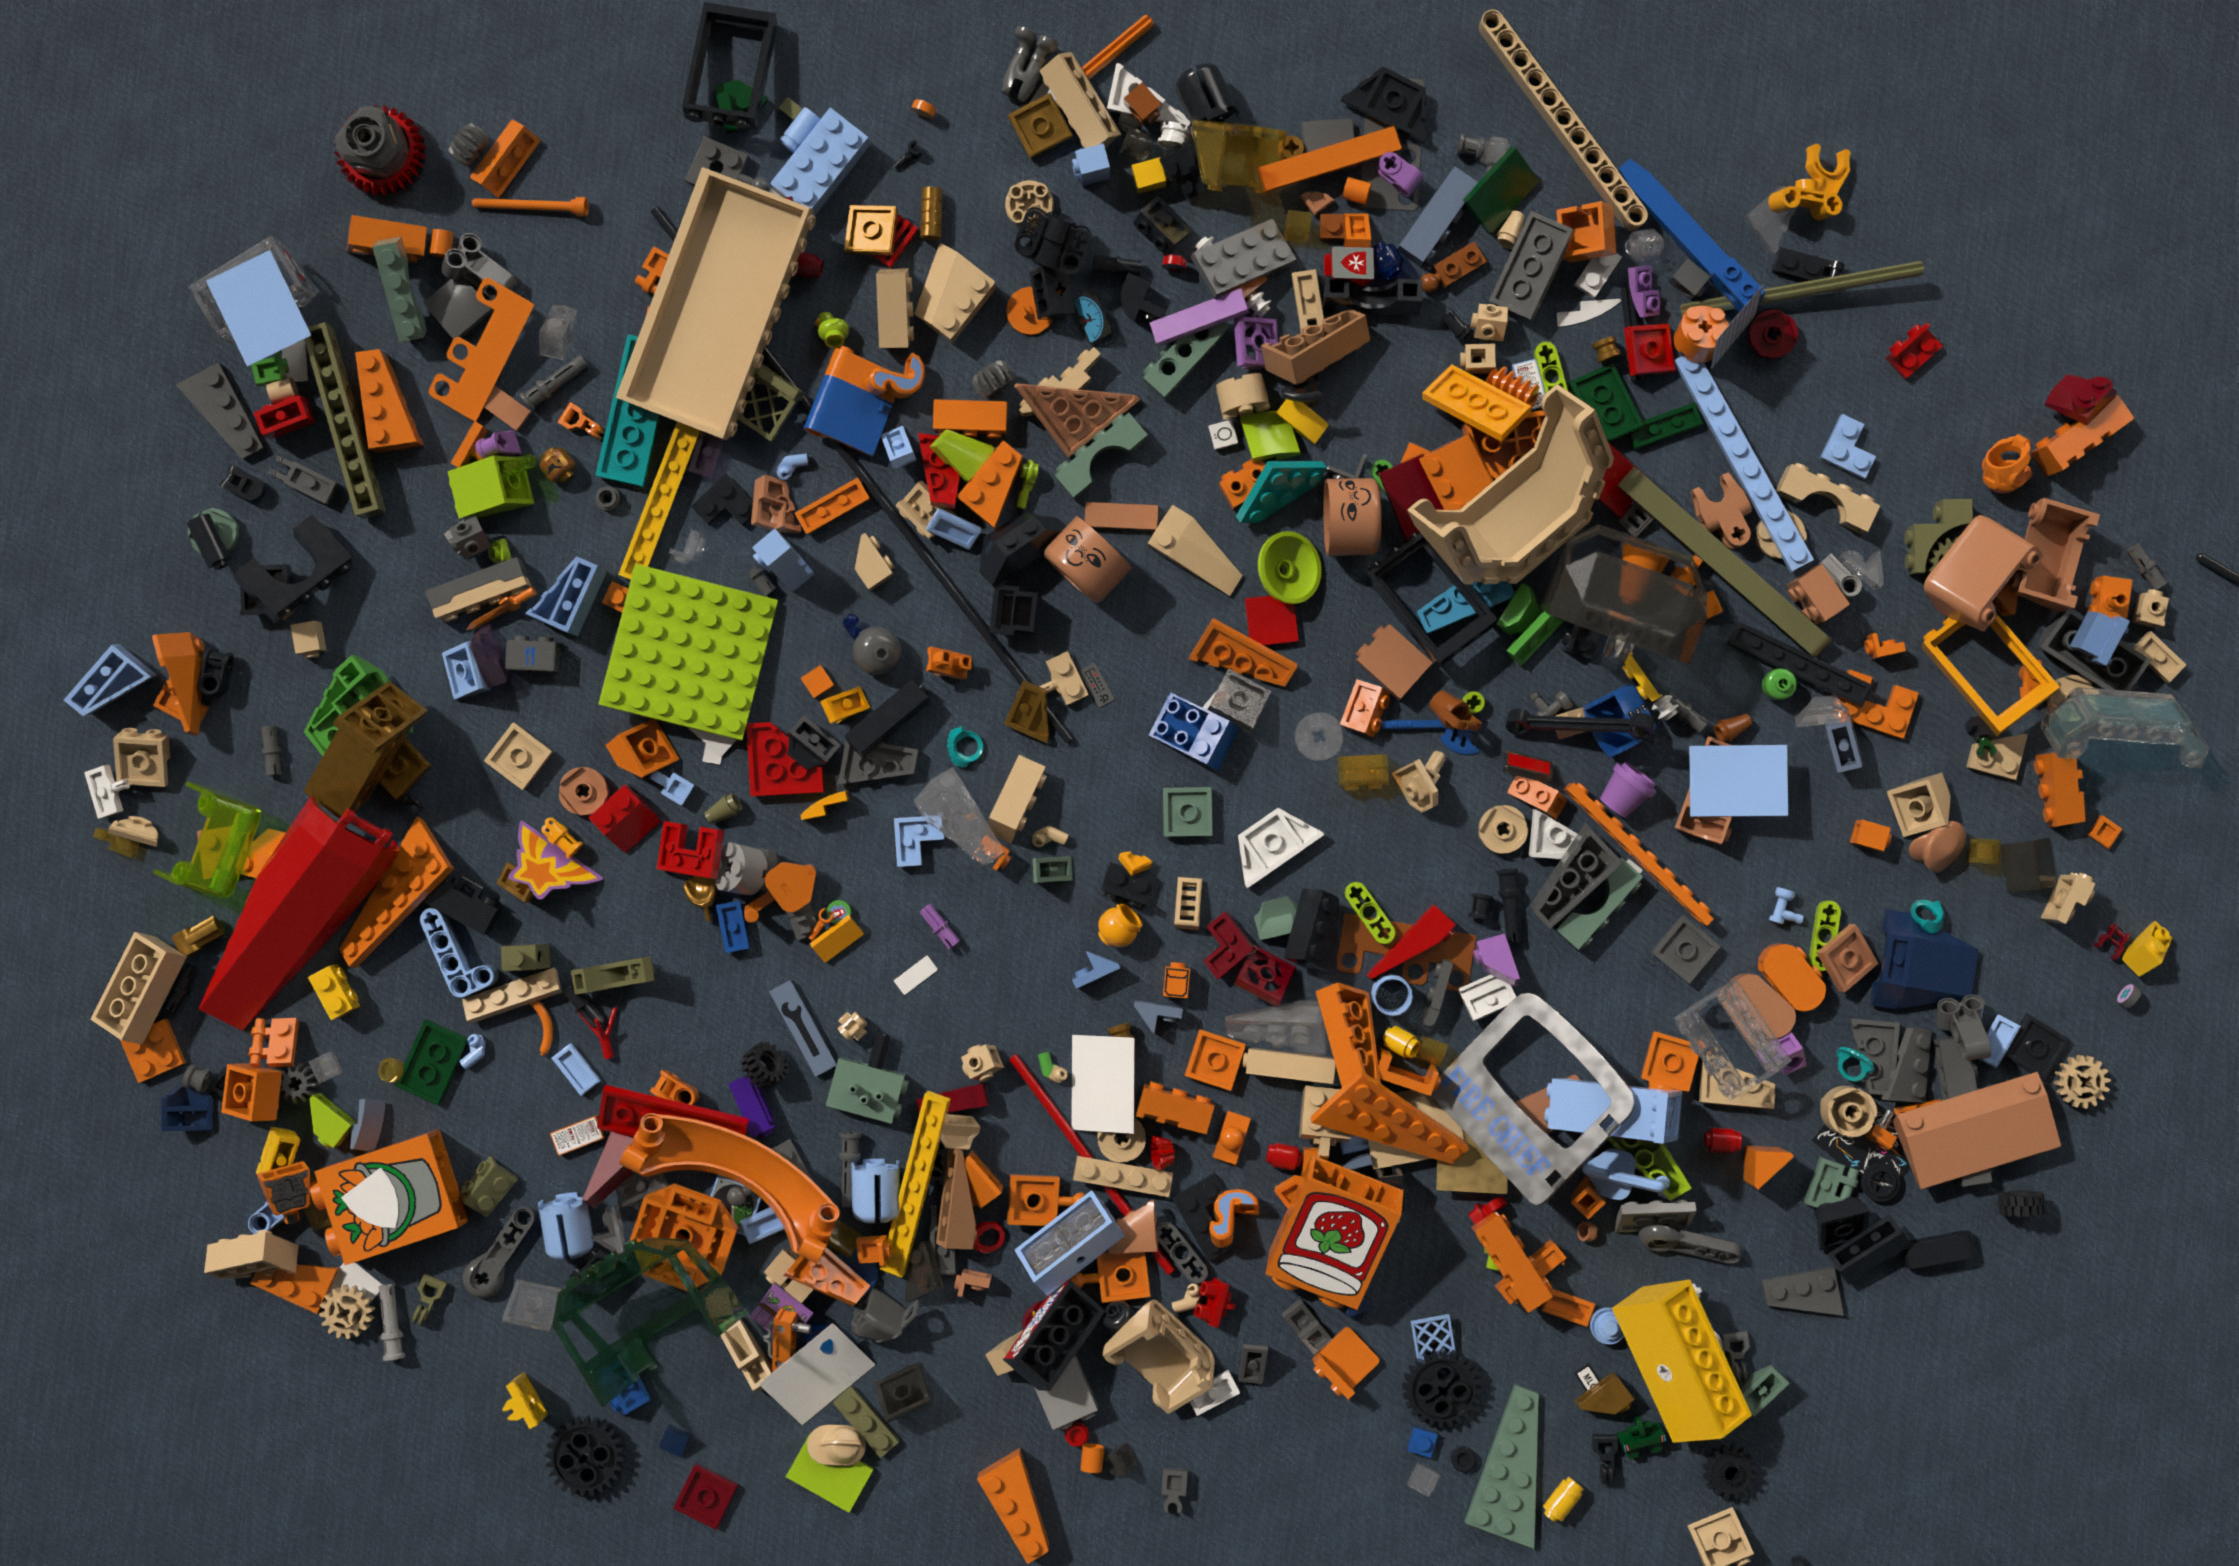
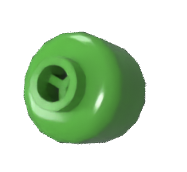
M1787 669L1772 670L1762 680V690L1766 697L1771 700L1788 699L1796 691V678Z

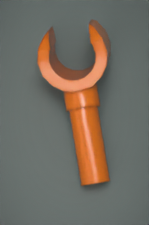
M826 908L820 910L819 921L809 935V939L814 940L821 928L833 920V913L828 920H824L821 915Z

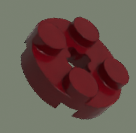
M1767 310L1759 314L1748 328L1749 345L1759 358L1773 360L1784 357L1793 349L1798 338V328L1793 318L1781 313L1779 310ZM1771 328L1773 332L1778 331L1779 333L1775 338L1776 341H1772L1771 338L1767 337Z

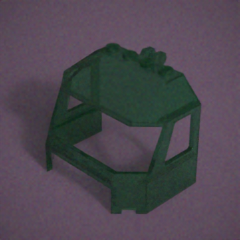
M646 1237L638 1242L635 1238L623 1246L625 1251L618 1254L615 1250L604 1257V1261L600 1260L582 1271L580 1279L578 1275H575L564 1282L566 1288L558 1292L552 1327L601 1407L607 1405L625 1389L641 1378L639 1376L640 1372L648 1367L652 1371L659 1366L644 1340L698 1308L716 1337L722 1335L747 1314L730 1285L692 1246L689 1240ZM684 1250L706 1276L709 1283L697 1289L677 1254ZM667 1258L690 1293L610 1345L579 1315L588 1307ZM569 1320L576 1325L597 1350V1354L587 1362L583 1360L563 1327V1324Z

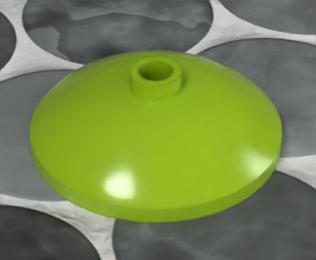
M1285 531L1271 536L1263 544L1258 557V572L1264 588L1274 599L1285 604H1298L1308 600L1316 592L1321 580V562L1315 547L1306 537L1296 532Z

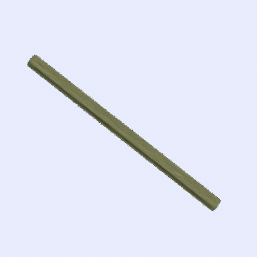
M1921 261L1763 289L1765 294L1758 305L1921 276L1924 273V266ZM1724 296L1681 304L1680 314L1683 318L1688 308L1696 306L1720 308L1723 311L1736 308Z

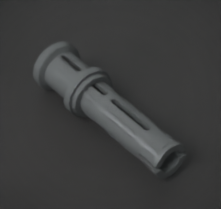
M579 354L544 381H536L534 387L525 393L521 392L519 395L533 412L538 404L545 399L550 400L554 391L586 368H589V366Z
M845 1131L840 1132V1137L842 1138V1152L839 1153V1158L842 1160L841 1206L852 1207L851 1163L854 1162V1165L857 1166V1161L861 1158L859 1138L862 1137V1133Z

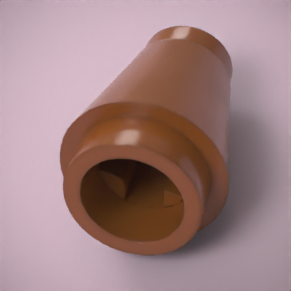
M1748 714L1719 720L1718 724L1714 725V732L1719 741L1731 742L1748 728L1752 727V721Z

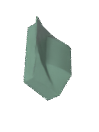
M1289 896L1262 902L1259 913L1254 916L1259 940L1291 933L1298 904L1294 903Z

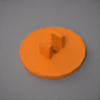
M1032 287L1019 289L1008 301L1006 309L1008 321L1021 334H1040L1053 321L1037 319Z

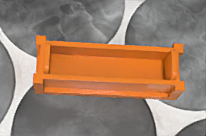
M1551 1239L1531 1255L1539 1267L1536 1272L1540 1278L1544 1277L1558 1264L1564 1265L1563 1261L1566 1259V1256ZM1505 1278L1495 1285L1510 1305L1513 1302L1515 1304L1518 1303L1516 1295Z

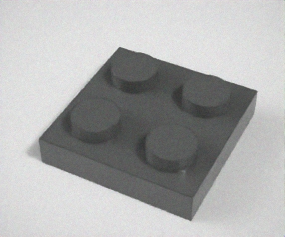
M1681 915L1650 953L1687 984H1690L1720 946L1686 917Z

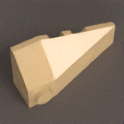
M1174 505L1171 506L1148 542L1147 547L1228 596H1231L1243 576L1198 522Z

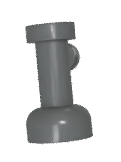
M1563 691L1556 694V701L1550 706L1539 697L1537 692L1529 697L1539 709V712L1536 713L1537 716H1553L1560 709L1567 710L1573 706Z

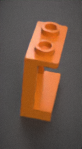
M1379 1046L1377 1059L1380 1079L1431 1096L1433 1090L1437 1091L1441 1077H1439V1072L1435 1065H1429L1426 1076L1418 1075L1390 1065L1392 1055L1389 1049Z

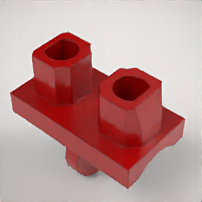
M1213 1278V1281H1202L1200 1294L1207 1296L1208 1300L1206 1305L1199 1303L1196 1305L1194 1316L1212 1327L1219 1328L1221 1316L1226 1317L1228 1309L1235 1310L1236 1304L1230 1302L1232 1293L1228 1292L1229 1284L1222 1282L1218 1278Z

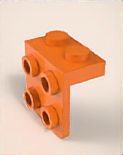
M1344 1327L1312 1358L1316 1365L1313 1368L1314 1371L1322 1379L1327 1377L1333 1383L1330 1386L1339 1397L1344 1395L1347 1399H1350L1355 1394L1353 1388L1379 1363L1378 1356L1350 1327Z

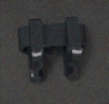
M1033 206L1025 213L1014 246L1015 250L1023 257L1066 274H1076L1083 265L1091 244L1092 234L1089 227L1082 224L1076 225L1073 218L1057 211L1046 213L1041 207ZM1036 214L1039 216V221L1036 222L1034 231L1029 229L1032 222L1031 218ZM1080 233L1085 234L1084 239H1082L1079 245L1080 248L1077 249L1075 248L1077 241L1076 236H1079ZM1027 237L1031 239L1033 245L1031 247H1024L1021 245L1020 239ZM1068 256H1075L1078 259V263L1073 266L1068 265L1065 259Z

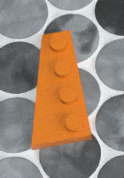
M1212 618L1189 656V659L1193 661L1201 660L1208 662L1210 666L1217 668L1222 666L1232 669V672L1250 674L1256 679L1284 687L1297 669V663Z

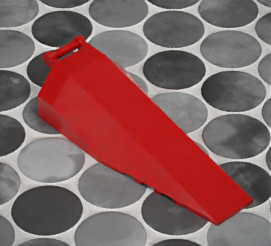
M310 796L257 875L245 902L242 914L236 922L234 932L226 945L222 959L219 961L215 974L201 1001L199 1010L243 1031L345 923L387 872L400 852L398 844L394 840L391 841L388 847H383L390 840L392 832L386 828L382 830L358 817L349 808L344 811L338 822H336L319 807L316 798ZM350 823L377 839L375 842H372L346 828V826Z

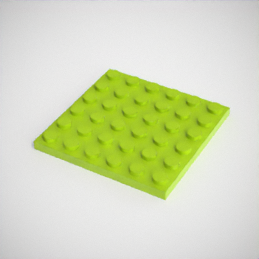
M635 564L598 705L743 741L778 600Z

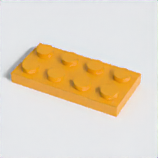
M1452 364L1422 392V399L1501 442L1531 413L1530 405Z

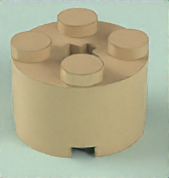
M1260 373L1242 375V378L1237 380L1230 378L1216 385L1223 420L1235 418L1237 415L1241 417L1254 414V411L1259 412L1270 409L1264 379Z
M1838 1086L1831 1089L1820 1102V1113L1824 1124L1833 1132L1844 1136L1858 1137L1864 1135L1872 1128V1124L1877 1116V1108L1873 1098L1863 1090L1851 1086ZM1847 1107L1852 1109L1849 1111V1116L1845 1114Z

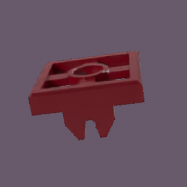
M1253 945L1256 950L1244 961L1234 984L1278 1007L1296 967ZM1265 961L1267 965L1258 966L1254 962ZM1274 966H1275V967L1278 969V971L1280 972L1281 977H1279V976L1276 975V971H1275V969H1274ZM1262 969L1269 970L1272 973V979H1265L1260 971ZM1248 970L1257 974L1259 979L1257 985L1251 982ZM1272 982L1279 986L1274 991L1264 989L1266 984Z

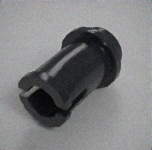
M1453 309L1441 319L1452 330L1456 339L1459 338L1462 341L1472 332L1469 328L1470 324L1466 325Z

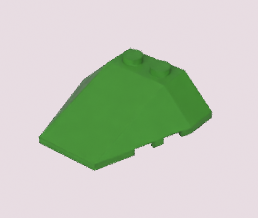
M354 654L335 670L334 678L329 688H326L323 693L324 698L320 706L316 707L304 730L306 736L322 756L339 729L333 725L336 718L390 681L380 668ZM412 726L411 729L409 730V732H408L407 736L405 737V739H406L411 733H413V726Z

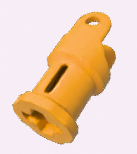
M550 817L545 820V825L541 831L548 838V841L552 845H557L566 854L565 857L567 859L573 857L583 846V843L575 840L568 833V829L554 818Z

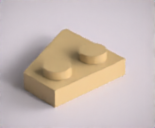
M2020 734L1991 740V743L1996 748V753L1993 757H1990L1989 751L1984 748L1981 758H1978L1976 755V750L1979 747L1978 743L1972 744L1966 768L2016 780L2028 735Z

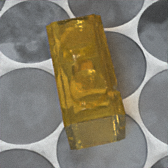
M1387 754L1337 757L1338 786H1344V791L1359 790L1358 785H1368V789H1383V784H1388L1389 782Z

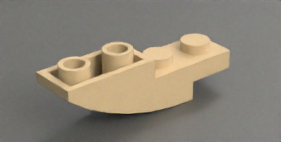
M1094 347L1090 351L1086 349L1077 358L1079 363L1073 369L1068 367L1061 374V381L1052 375L1049 379L1045 377L1038 385L1083 390L1091 382V378L1086 373L1101 358V353ZM1023 399L1020 403V414L1023 417L1035 415Z

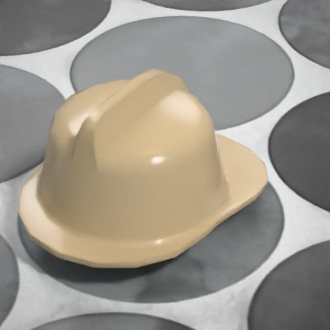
M823 1425L814 1429L809 1435L807 1448L811 1458L818 1463L846 1466L860 1461L865 1453L866 1442L852 1426Z

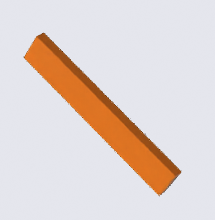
M1392 126L1261 166L1257 170L1264 191L1268 192L1379 158L1387 152H1399L1402 148L1395 127Z

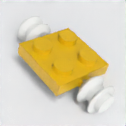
M1619 633L1609 640L1611 645L1608 649L1614 648L1616 650L1615 658L1625 656L1623 659L1625 665L1622 666V669L1630 680L1634 677L1639 683L1636 686L1637 690L1644 700L1650 698L1652 702L1657 700L1653 703L1651 710H1658L1660 712L1658 719L1663 717L1665 721L1677 713L1676 708L1679 705H1672L1670 702L1673 697L1672 695L1663 696L1658 694L1631 656L1635 643H1628L1626 639L1629 634L1623 636L1622 633Z

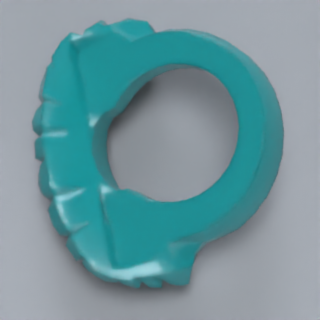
M962 726L950 731L949 738L947 739L949 757H951L954 765L962 768L963 766L967 767L970 762L975 761L982 754V739L975 732L966 731ZM964 737H972L978 744V749L972 756H964L957 752L956 744Z
M1923 899L1917 900L1912 904L1910 913L1913 920L1920 924L1927 933L1935 934L1942 928L1945 915L1940 901L1931 902ZM1919 907L1929 909L1936 916V920L1921 919L1917 916L1915 909Z
M1840 1047L1837 1050L1836 1055L1839 1058L1838 1069L1847 1080L1861 1081L1868 1074L1874 1072L1873 1063L1861 1052L1848 1047ZM1851 1056L1860 1060L1861 1073L1856 1077L1848 1075L1844 1070V1062Z

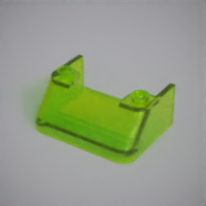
M187 781L185 786L201 793L197 803L198 811L201 815L207 817L191 862L179 861L173 867L172 872L154 869L153 874L179 886L214 897L229 898L235 890L259 826L261 811L257 806L219 789Z

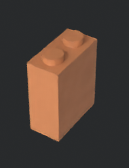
M1388 624L1384 628L1381 625L1372 635L1375 638L1369 646L1365 643L1356 652L1358 658L1355 662L1399 700L1433 662L1393 626Z

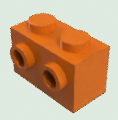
M1252 459L1242 464V470L1236 473L1234 470H1231L1221 476L1222 481L1219 482L1218 486L1232 510L1243 505L1265 467L1263 460L1253 463Z

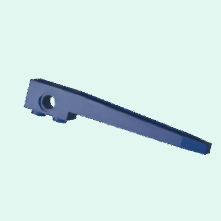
M1632 159L1626 161L1619 167L1618 172L1646 210L1687 256L1710 276L1709 280L1740 312L1761 286L1733 256L1731 258L1728 257L1650 172ZM1763 289L1761 291L1759 303L1762 301L1765 294V291Z

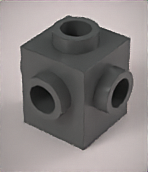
M476 516L449 528L453 536L449 541L455 553L460 551L464 559L491 548L488 538Z

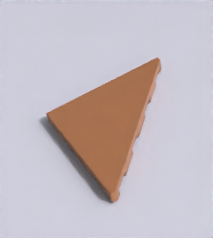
M1018 383L1014 385L1068 458L1093 439L1097 433L1109 426L1116 417L1124 414L1140 401L1137 395Z

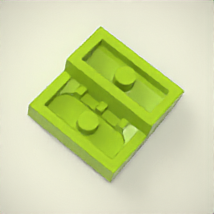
M1277 411L1260 412L1240 417L1253 463L1276 457V460L1279 461L1300 455L1292 426L1276 416Z

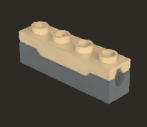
M515 557L428 589L425 592L433 609L434 617L448 622L457 619V614L466 611L469 614L480 610V606L483 604H498L505 596L510 594L514 596L531 587V583L522 559Z

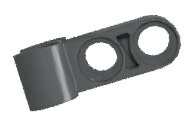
M473 233L462 235L458 248L450 249L446 252L442 264V272L449 279L456 280L463 277L477 288H479L484 278H490L511 291L517 286V281L512 274L480 251L482 246L481 239ZM453 262L458 264L459 266H453L450 263ZM486 285L483 288V293L493 300L496 298L497 289L493 285Z
M1967 995L1960 1003L1952 998H1944L1937 1005L1936 1025L1942 1030H1951L1964 1061L1991 1057L1990 1041L1982 1025L1985 1002L1977 995Z

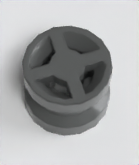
M191 1064L184 1074L182 1087L187 1089L192 1087L197 1092L204 1093L211 1080V1070H200L196 1065Z

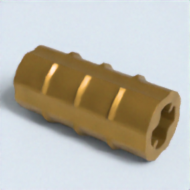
M923 187L921 189L920 238L941 239L943 189Z

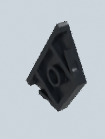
M1384 66L1341 98L1340 102L1390 127L1394 126L1396 130L1421 143H1424L1426 139V88Z

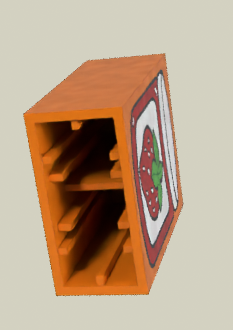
M1311 1155L1270 1247L1265 1274L1271 1276L1273 1281L1284 1289L1296 1290L1302 1288L1317 1294L1318 1298L1330 1307L1342 1308L1346 1305L1357 1310L1401 1217L1404 1190Z

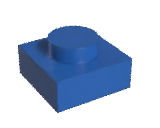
M1413 1426L1407 1451L1431 1458L1438 1436L1437 1432Z

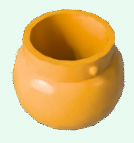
M1117 904L1116 907L1106 910L1098 921V935L1107 946L1123 948L1135 940L1142 927V922L1132 908L1125 904Z

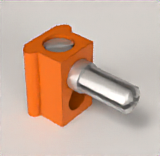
M1886 1110L1879 1123L1873 1124L1872 1128L1864 1135L1866 1139L1883 1150H1890L1897 1138L1886 1130L1888 1123L1894 1115L1893 1112Z

